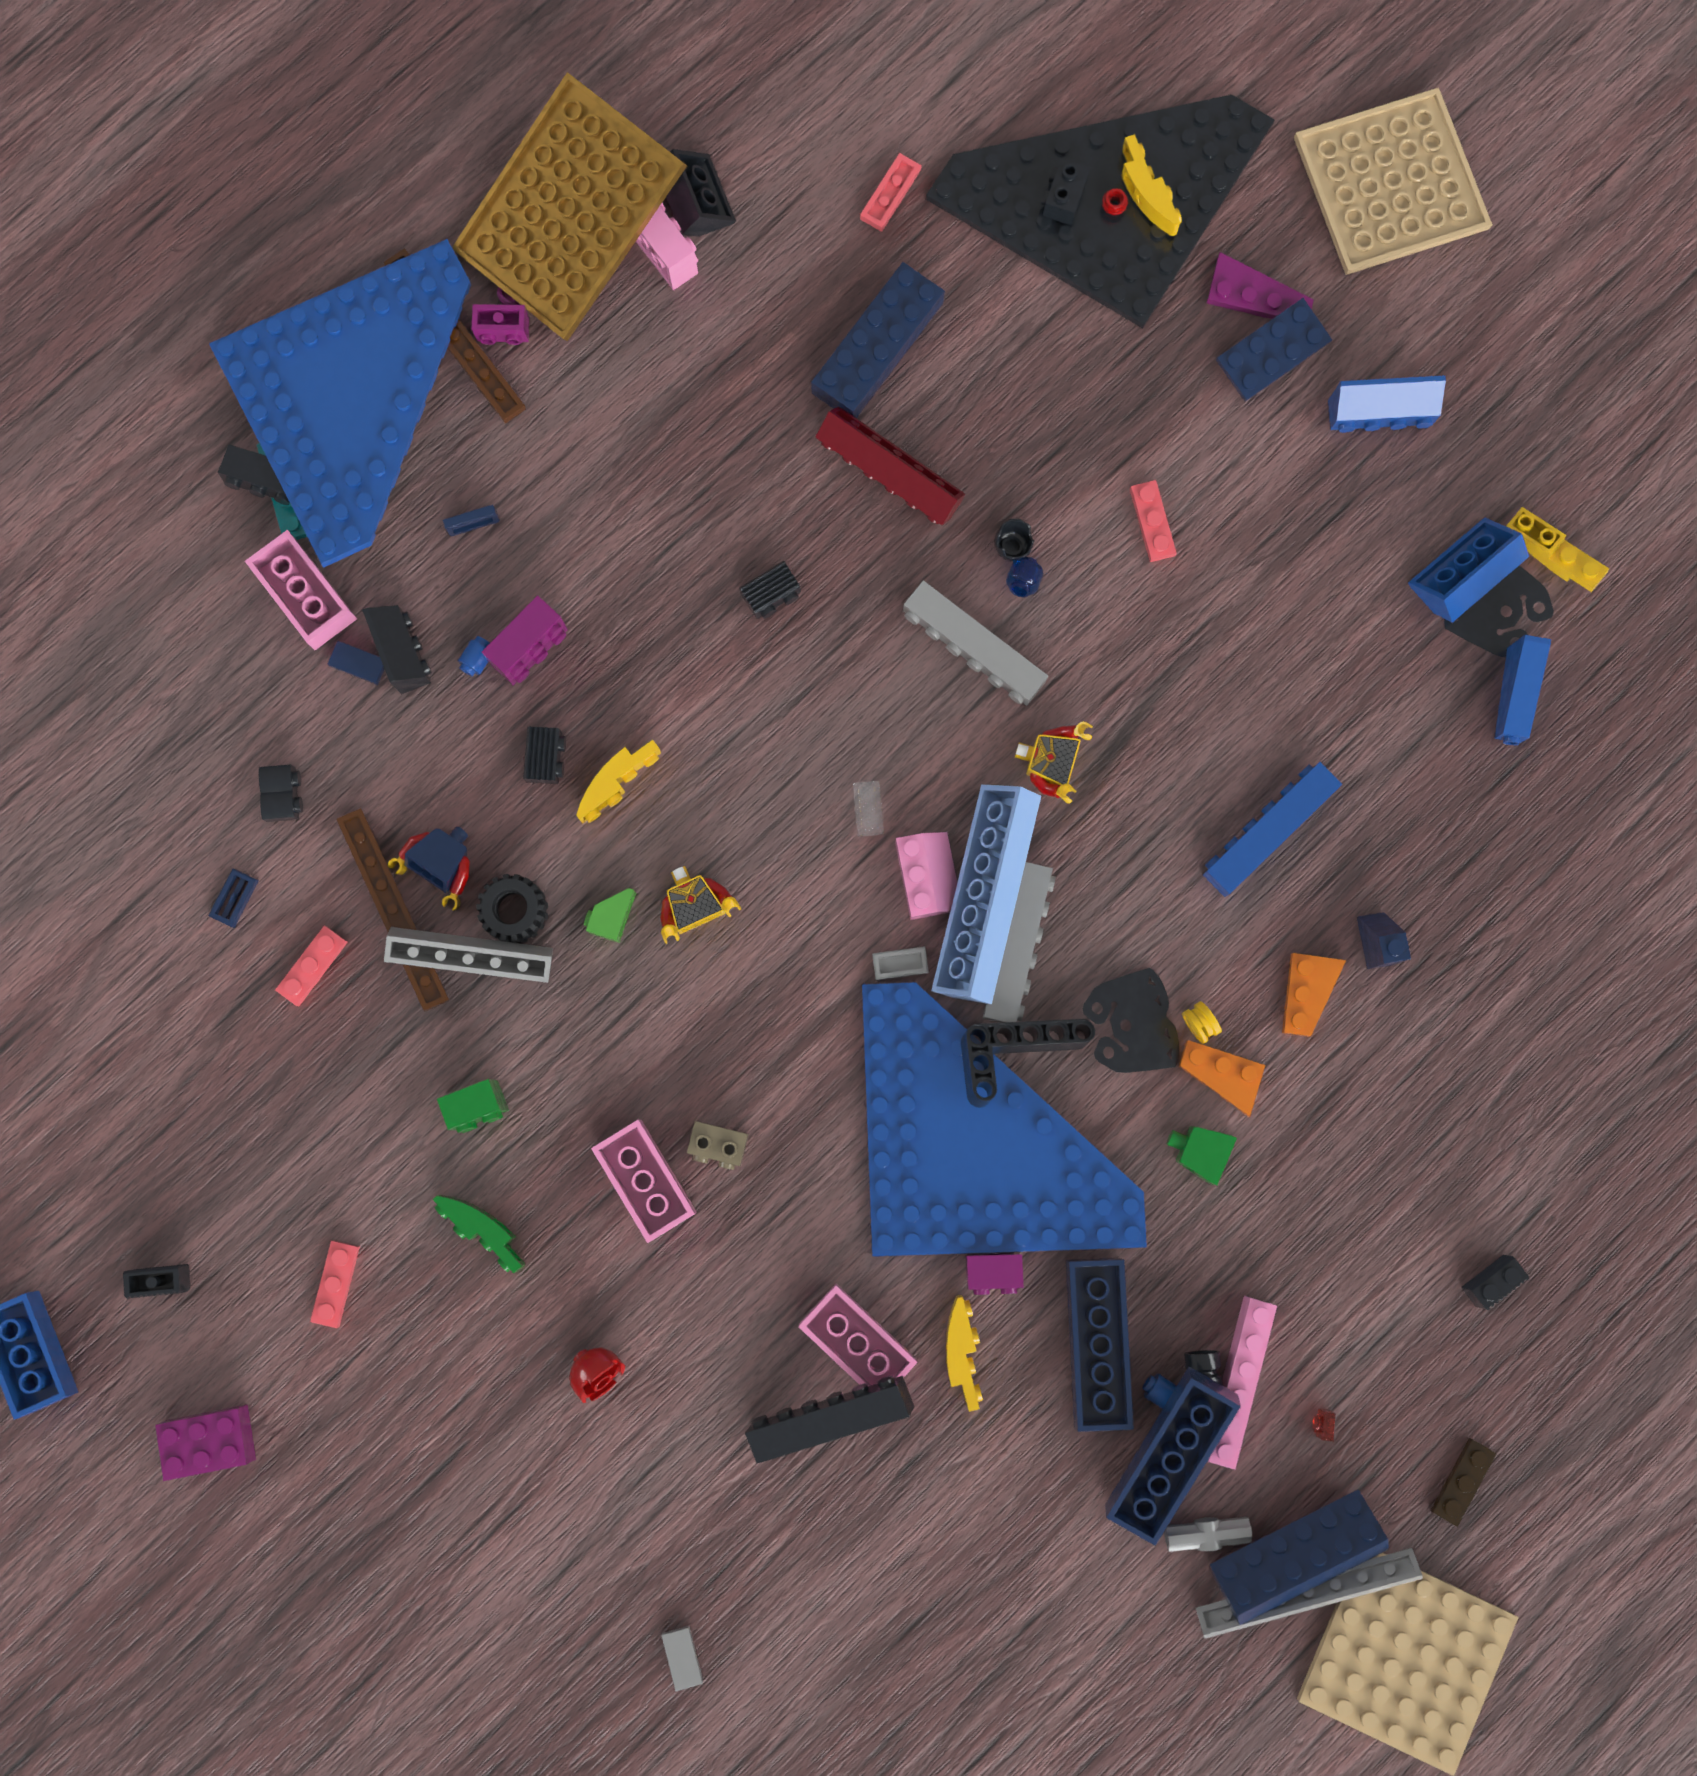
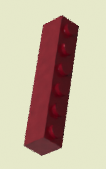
M839 406L828 412L815 438L821 441L823 447L840 454L846 463L856 465L863 470L866 477L882 483L889 493L899 495L905 499L908 506L913 509H919L935 524L944 525L948 522L965 496L964 492Z

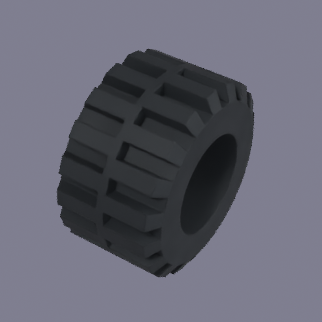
M504 874L503 878L495 877L492 879V884H486L483 887L486 890L478 896L480 904L476 905V910L479 911L477 917L482 922L484 930L490 933L491 936L504 942L517 943L521 941L524 943L528 941V938L536 937L538 935L536 932L539 929L542 930L545 926L543 924L544 919L547 920L548 913H546L548 903L545 901L546 897L539 887L528 878L514 874V876ZM512 894L523 896L527 902L525 916L515 924L504 923L499 917V906L503 899Z

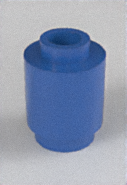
M480 636L470 640L457 660L461 664L459 669L472 677L474 674L480 675L488 664V660L482 654V651L490 642Z
M1158 1373L1155 1376L1150 1375L1144 1382L1142 1389L1145 1390L1144 1397L1163 1409L1177 1385Z

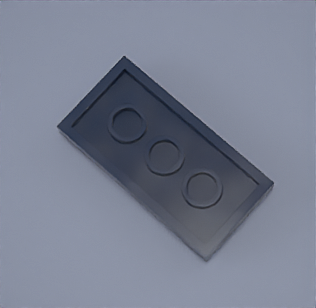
M1302 298L1217 357L1216 361L1244 402H1246L1331 343L1332 338L1305 299Z

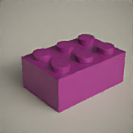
M537 595L482 651V654L514 686L517 682L521 683L527 678L530 673L529 669L535 663H541L547 657V651L554 644L558 645L564 640L568 629L561 616Z
M248 1404L170 1419L155 1425L163 1481L243 1466L256 1460Z

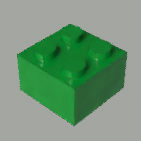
M493 1079L481 1081L437 1099L447 1129L456 1130L457 1133L472 1131L478 1128L477 1123L481 1121L483 1123H492L504 1118L502 1113L509 1111L499 1082Z

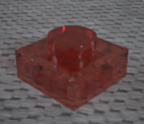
M1318 1408V1415H1315L1313 1418V1431L1316 1432V1437L1319 1439L1334 1442L1335 1413L1329 1409Z

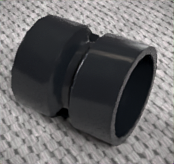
M1198 1350L1184 1353L1186 1370L1188 1367H1191L1223 1385L1222 1375L1217 1373V1370L1221 1368L1220 1351Z

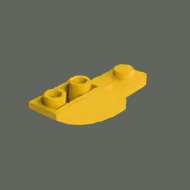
M1135 134L1125 137L1122 152L1127 163H1124L1121 177L1127 190L1141 211L1155 225L1170 236L1177 235L1182 219L1179 209L1173 206V195L1170 186L1165 185L1163 177L1154 179L1153 170L1150 165L1147 166L1144 159V147L1142 143H1138Z
M1521 507L1506 525V527L1522 533L1527 551L1566 582L1572 579L1592 592L1608 573V567L1566 541L1564 533L1524 507Z
M651 740L632 755L624 747L603 766L587 788L580 802L576 816L582 823L594 821L601 815L600 811L608 805L612 807L620 802L623 798L621 795L625 793L620 783L631 781L638 775L636 771L644 765L646 767L653 765L659 759L658 755L661 754V751L654 740Z
M958 1295L955 1298L948 1320L946 1362L951 1387L962 1385L968 1411L971 1412L980 1409L978 1402L983 1401L979 1384H973L971 1374L976 1373L973 1358H967L966 1354L976 1352L975 1344H979L980 1341L976 1327L971 1328L968 1317L973 1316L970 1301H964L963 1296Z

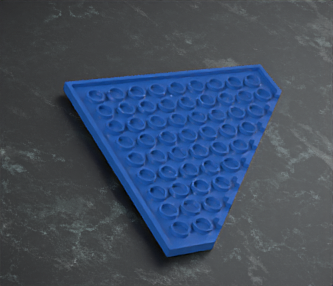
M448 239L209 343L323 568L372 546L379 521L382 520L388 505L389 495L401 471L400 466L411 445L413 432L424 411L426 398L429 391L432 390L437 377L439 364L445 356L450 343L451 333L454 326L456 327L463 309L462 304L471 288L470 280Z
M916 982L862 985L872 1257L1147 1247L1144 1192L994 1054L997 1093L985 1107L979 1108L971 1105L966 1093L961 1051V1038L967 1029ZM970 1035L972 1042L981 1044L974 1035ZM973 1061L974 1067L980 1071L984 1070V1066L981 1062ZM977 1087V1093L981 1097L986 1098L987 1092L985 1089Z

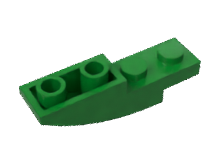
M438 1195L432 1199L437 1204L435 1206L436 1211L444 1219L449 1217L455 1224L453 1226L454 1231L462 1239L467 1238L471 1240L480 1235L479 1242L487 1251L493 1250L499 1257L497 1262L506 1272L511 1270L513 1273H516L526 1265L509 1246V1243L516 1236L494 1216L469 1202L454 1197Z

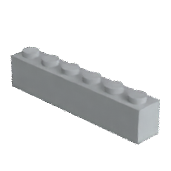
M925 581L921 582L905 602L903 612L907 620L914 625L919 623L926 629L925 632L935 641L940 639L947 645L946 649L957 657L961 655L965 658L967 665L972 670L978 673L982 671L988 676L987 680L997 688L1003 687L1009 692L1008 696L1018 704L1023 703L1027 706L1047 681L1048 675Z
M1025 862L992 1004H986L982 1019L998 1023L1022 1021L1025 1006L1021 1005L1023 995H1028L1031 980L1027 979L1029 969L1034 970L1037 960V954L1033 953L1035 943L1040 944L1044 929L1039 927L1041 917L1046 918L1050 902L1045 900L1047 892H1052L1056 877L1051 876L1053 868Z
M391 927L386 937L384 962L548 983L553 948Z

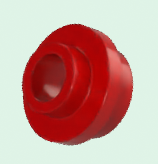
M1117 188L1107 191L1102 199L1103 209L1111 215L1123 213L1128 205L1126 194ZM1117 201L1119 205H1112L1110 202Z

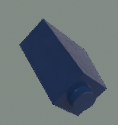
M1382 912L1357 917L1367 969L1395 965L1411 959L1406 932L1386 913Z

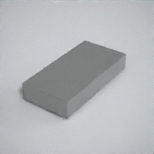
M925 947L872 953L875 980L929 973Z
M690 1626L662 1633L675 1691L703 1684V1677Z

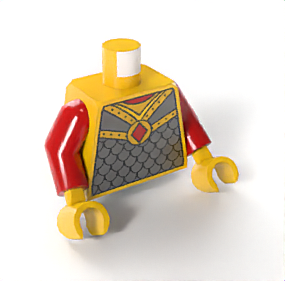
M1083 721L1078 723L1077 726H1061L1044 731L1042 735L1037 736L1034 747L1022 743L1018 744L1015 758L1029 762L1026 774L1030 776V781L1042 794L1061 798L1066 803L1072 802L1066 794L1070 791L1077 792L1069 784L1081 742L1077 738L1081 737L1084 740H1090L1092 736L1084 734V730L1086 728H1093L1091 724Z
M680 867L671 872L676 886L667 890L668 896L662 902L660 916L662 924L661 935L665 944H668L667 938L671 935H674L676 940L679 941V934L685 933L724 914L731 917L729 910L732 907H737L740 911L741 906L730 895L728 890L711 878L703 879L701 875L691 879L686 867Z

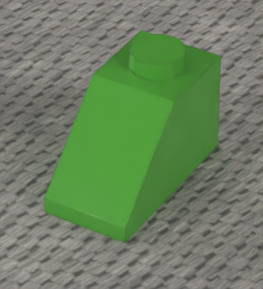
M628 888L594 905L593 911H588L584 921V925L587 926L586 931L589 934L620 943L636 892Z

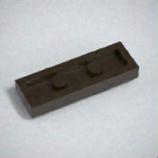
M1469 1438L1430 1511L1458 1527L1497 1453Z

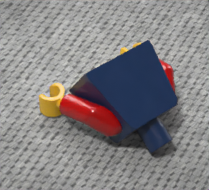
M455 827L449 835L436 828L432 832L412 836L398 853V859L393 858L389 860L388 867L394 868L396 863H399L400 867L395 874L402 875L409 868L444 893L450 891V895L443 898L442 905L445 907L448 899L451 898L455 901L452 911L457 910L460 907L458 895H462L469 878L470 860L467 857L468 849L462 844L468 838V834L462 828Z

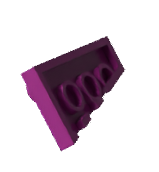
M1219 252L1207 304L1273 319L1302 298L1305 299L1312 310L1314 299Z

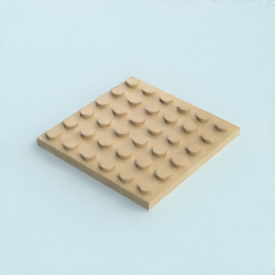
M1439 88L1295 133V143L1346 275L1489 230L1492 226Z
M1381 1553V1554L1377 1555V1556L1374 1557V1558L1381 1557V1556H1385V1555H1388V1554H1386V1553ZM1422 1570L1423 1579L1337 1602L1297 1696V1700L1310 1708L1454 1776L1519 1617Z

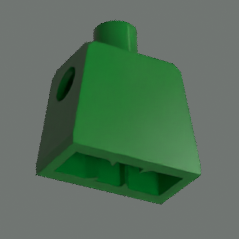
M1190 1126L1186 1135L1172 1130L1166 1145L1180 1150L1176 1158L1177 1163L1207 1183L1217 1186L1237 1138Z

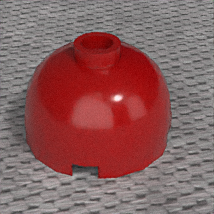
M592 1348L588 1351L584 1349L573 1359L574 1363L569 1374L570 1385L583 1403H586V1398H589L591 1401L597 1400L617 1383L612 1379L618 1372L622 1376L626 1366L609 1349Z

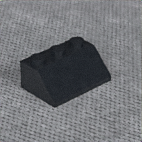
M672 149L670 153L687 165L666 196L675 220L681 228L680 233L682 235L700 237L734 224L736 219L710 154Z
M398 605L362 609L389 682L401 694L430 684L428 675L432 674L427 660H422L419 651L423 650L418 636L412 635L410 627L414 625L408 611L403 612Z

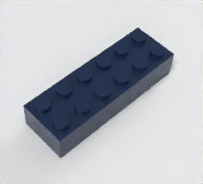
M902 262L812 380V394L833 409L839 406L857 418L943 305L945 290Z
M1124 1259L1066 1260L1074 1428L1078 1432L1134 1430Z
M1188 1367L1105 1503L1106 1518L1156 1546L1240 1409L1241 1404L1238 1394Z
M1358 1489L1210 1564V1568L1215 1581L1240 1626L1389 1550V1539Z

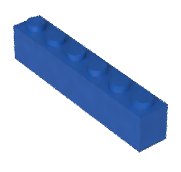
M1321 762L1317 763L1314 767L1310 764L1307 765L1298 774L1301 779L1295 785L1290 782L1280 792L1283 797L1277 803L1271 800L1261 810L1264 815L1258 821L1253 818L1242 828L1245 832L1242 837L1237 839L1234 836L1223 847L1226 852L1220 858L1215 855L1204 865L1208 870L1202 875L1224 897L1232 893L1342 785Z

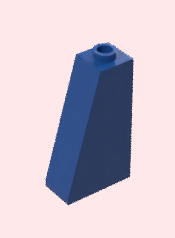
M1524 635L1507 648L1495 739L1503 740L1504 744L1519 745L1530 738L1551 639Z

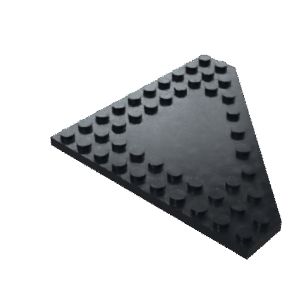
M1230 94L956 153L952 155L926 195V200L1143 329L1273 126L1275 119ZM1135 134L1138 143H1142L1144 147V159L1147 166H1151L1154 179L1163 177L1165 185L1170 186L1173 195V206L1179 209L1182 219L1177 235L1170 236L1155 225L1141 211L1127 190L1121 177L1124 163H1127L1122 152L1125 137ZM1061 158L1091 167L1072 225L1044 217L1045 206L1041 205L1045 189L1050 190L1052 186L1049 178L1053 166L1058 168ZM1115 188L1121 189L1128 198L1126 210L1119 215L1108 214L1102 207L1104 194ZM1117 201L1110 202L1112 205H1119Z

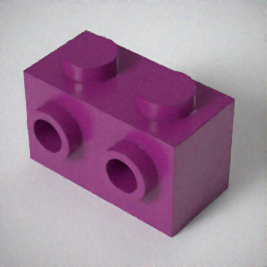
M473 304L472 331L477 342L492 345L496 342H506L511 345H519L521 342H529V315L525 305Z
M1022 1254L966 1256L967 1289L973 1290V1295L990 1294V1289H1001V1294H1017V1288H1024Z

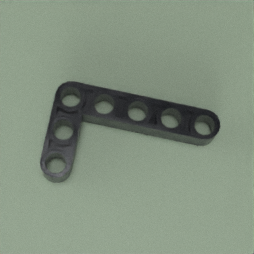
M1086 1019L972 1025L961 1038L968 1101L971 1105L981 1108L989 1104L995 1097L997 1083L993 1054L1083 1049L1095 1036L1094 1025ZM1075 1030H1080L1084 1034L1085 1039L1079 1038ZM1049 1031L1057 1033L1059 1040L1052 1039ZM1023 1032L1029 1033L1033 1038V1042L1027 1041L1023 1036ZM997 1034H1003L1007 1039V1043L999 1041ZM970 1035L978 1036L981 1044L972 1042ZM973 1061L981 1062L984 1066V1070L980 1071L974 1067ZM977 1087L985 1089L987 1092L986 1098L981 1097L977 1093Z

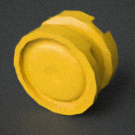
M1202 1001L1196 1003L1192 1010L1188 1009L1182 1013L1186 1025L1202 1044L1206 1043L1211 1035L1216 1036L1222 1032L1217 1019Z

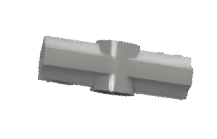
M1215 1517L1199 1518L1194 1520V1523L1168 1525L1164 1531L1165 1542L1169 1552L1191 1549L1215 1551L1222 1549V1546L1252 1543V1530L1248 1517L1221 1520Z

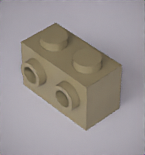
M695 1121L687 1153L693 1155L692 1160L708 1164V1160L712 1159L719 1161V1167L734 1170L735 1165L741 1166L749 1134Z

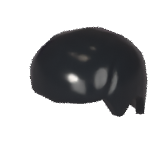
M1009 519L1002 523L994 539V545L999 556L1009 562H1017L1026 558L1034 544L1031 526L1021 519Z

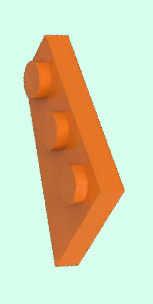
M1297 953L1291 954L1282 1033L1307 1037L1312 1035L1346 960Z
M1187 1040L1179 1067L1219 1094L1224 1100L1230 1102L1243 1114L1250 1117L1265 1065Z

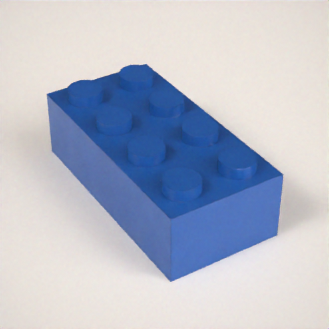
M40 1291L28 1292L0 1304V1385L14 1420L79 1393Z

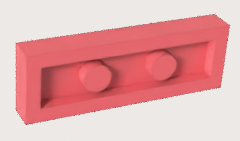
M899 153L860 214V220L882 232L920 173L921 165Z
M1154 480L1131 486L1130 493L1149 561L1154 562L1174 557L1177 552L1157 481Z
M324 925L275 991L294 1005L300 1006L348 942Z
M335 1240L331 1241L310 1322L333 1328L340 1327L360 1246Z

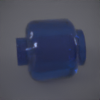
M1031 557L1014 560L1006 577V584L1011 593L1018 597H1028L1035 594L1043 578V569Z

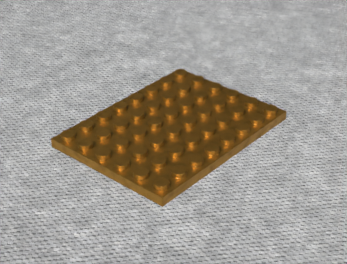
M567 72L452 249L519 304L525 305L530 313L562 339L568 341L687 165Z

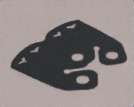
M1519 565L1457 618L1458 621L1451 623L1444 619L1445 629L1494 655L1506 657L1511 639L1514 637L1520 639L1522 636L1528 635L1522 629L1505 632L1503 635L1497 634L1498 629L1503 630L1514 627L1523 615L1520 595L1523 594L1527 597L1525 600L1527 615L1533 622L1552 618L1554 609L1547 589ZM1541 602L1544 604L1545 610L1543 613H1536L1533 606L1535 603ZM1503 606H1509L1512 609V614L1509 617H1504L1501 614Z
M1146 968L1104 982L1092 990L1083 1005V1013L1095 1024H1103L1112 1008L1111 1003L1116 1002L1117 1008L1114 1009L1110 1019L1113 1035L1129 1048L1125 1052L1110 1037H1102L1094 1051L1095 1059L1099 1063L1119 1073L1176 1067L1179 1059L1178 1034L1174 1024L1166 1017L1169 1008L1168 996L1161 979L1154 970ZM1149 976L1151 977V981L1155 983V986H1153L1152 984H1148ZM1158 995H1160L1159 1001L1161 1003V1006H1159V1004L1155 1002V999H1157ZM1095 1002L1100 1003L1103 1007L1100 1014H1095L1092 1010V1005ZM1126 1019L1131 1023L1129 1031L1121 1029L1120 1023L1122 1020ZM1166 1028L1168 1029V1035H1169L1171 1038H1168L1167 1036H1164V1033H1165V1029H1166ZM1105 1047H1111L1114 1050L1112 1058L1104 1056L1103 1050ZM1171 1048H1172V1053H1171L1172 1059H1170V1057L1166 1054L1167 1052H1169V1050H1170Z

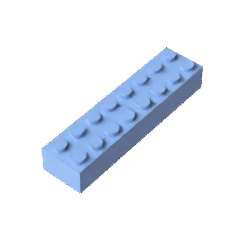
M981 784L931 991L955 999L992 1004L1041 800L1040 795L1019 786Z

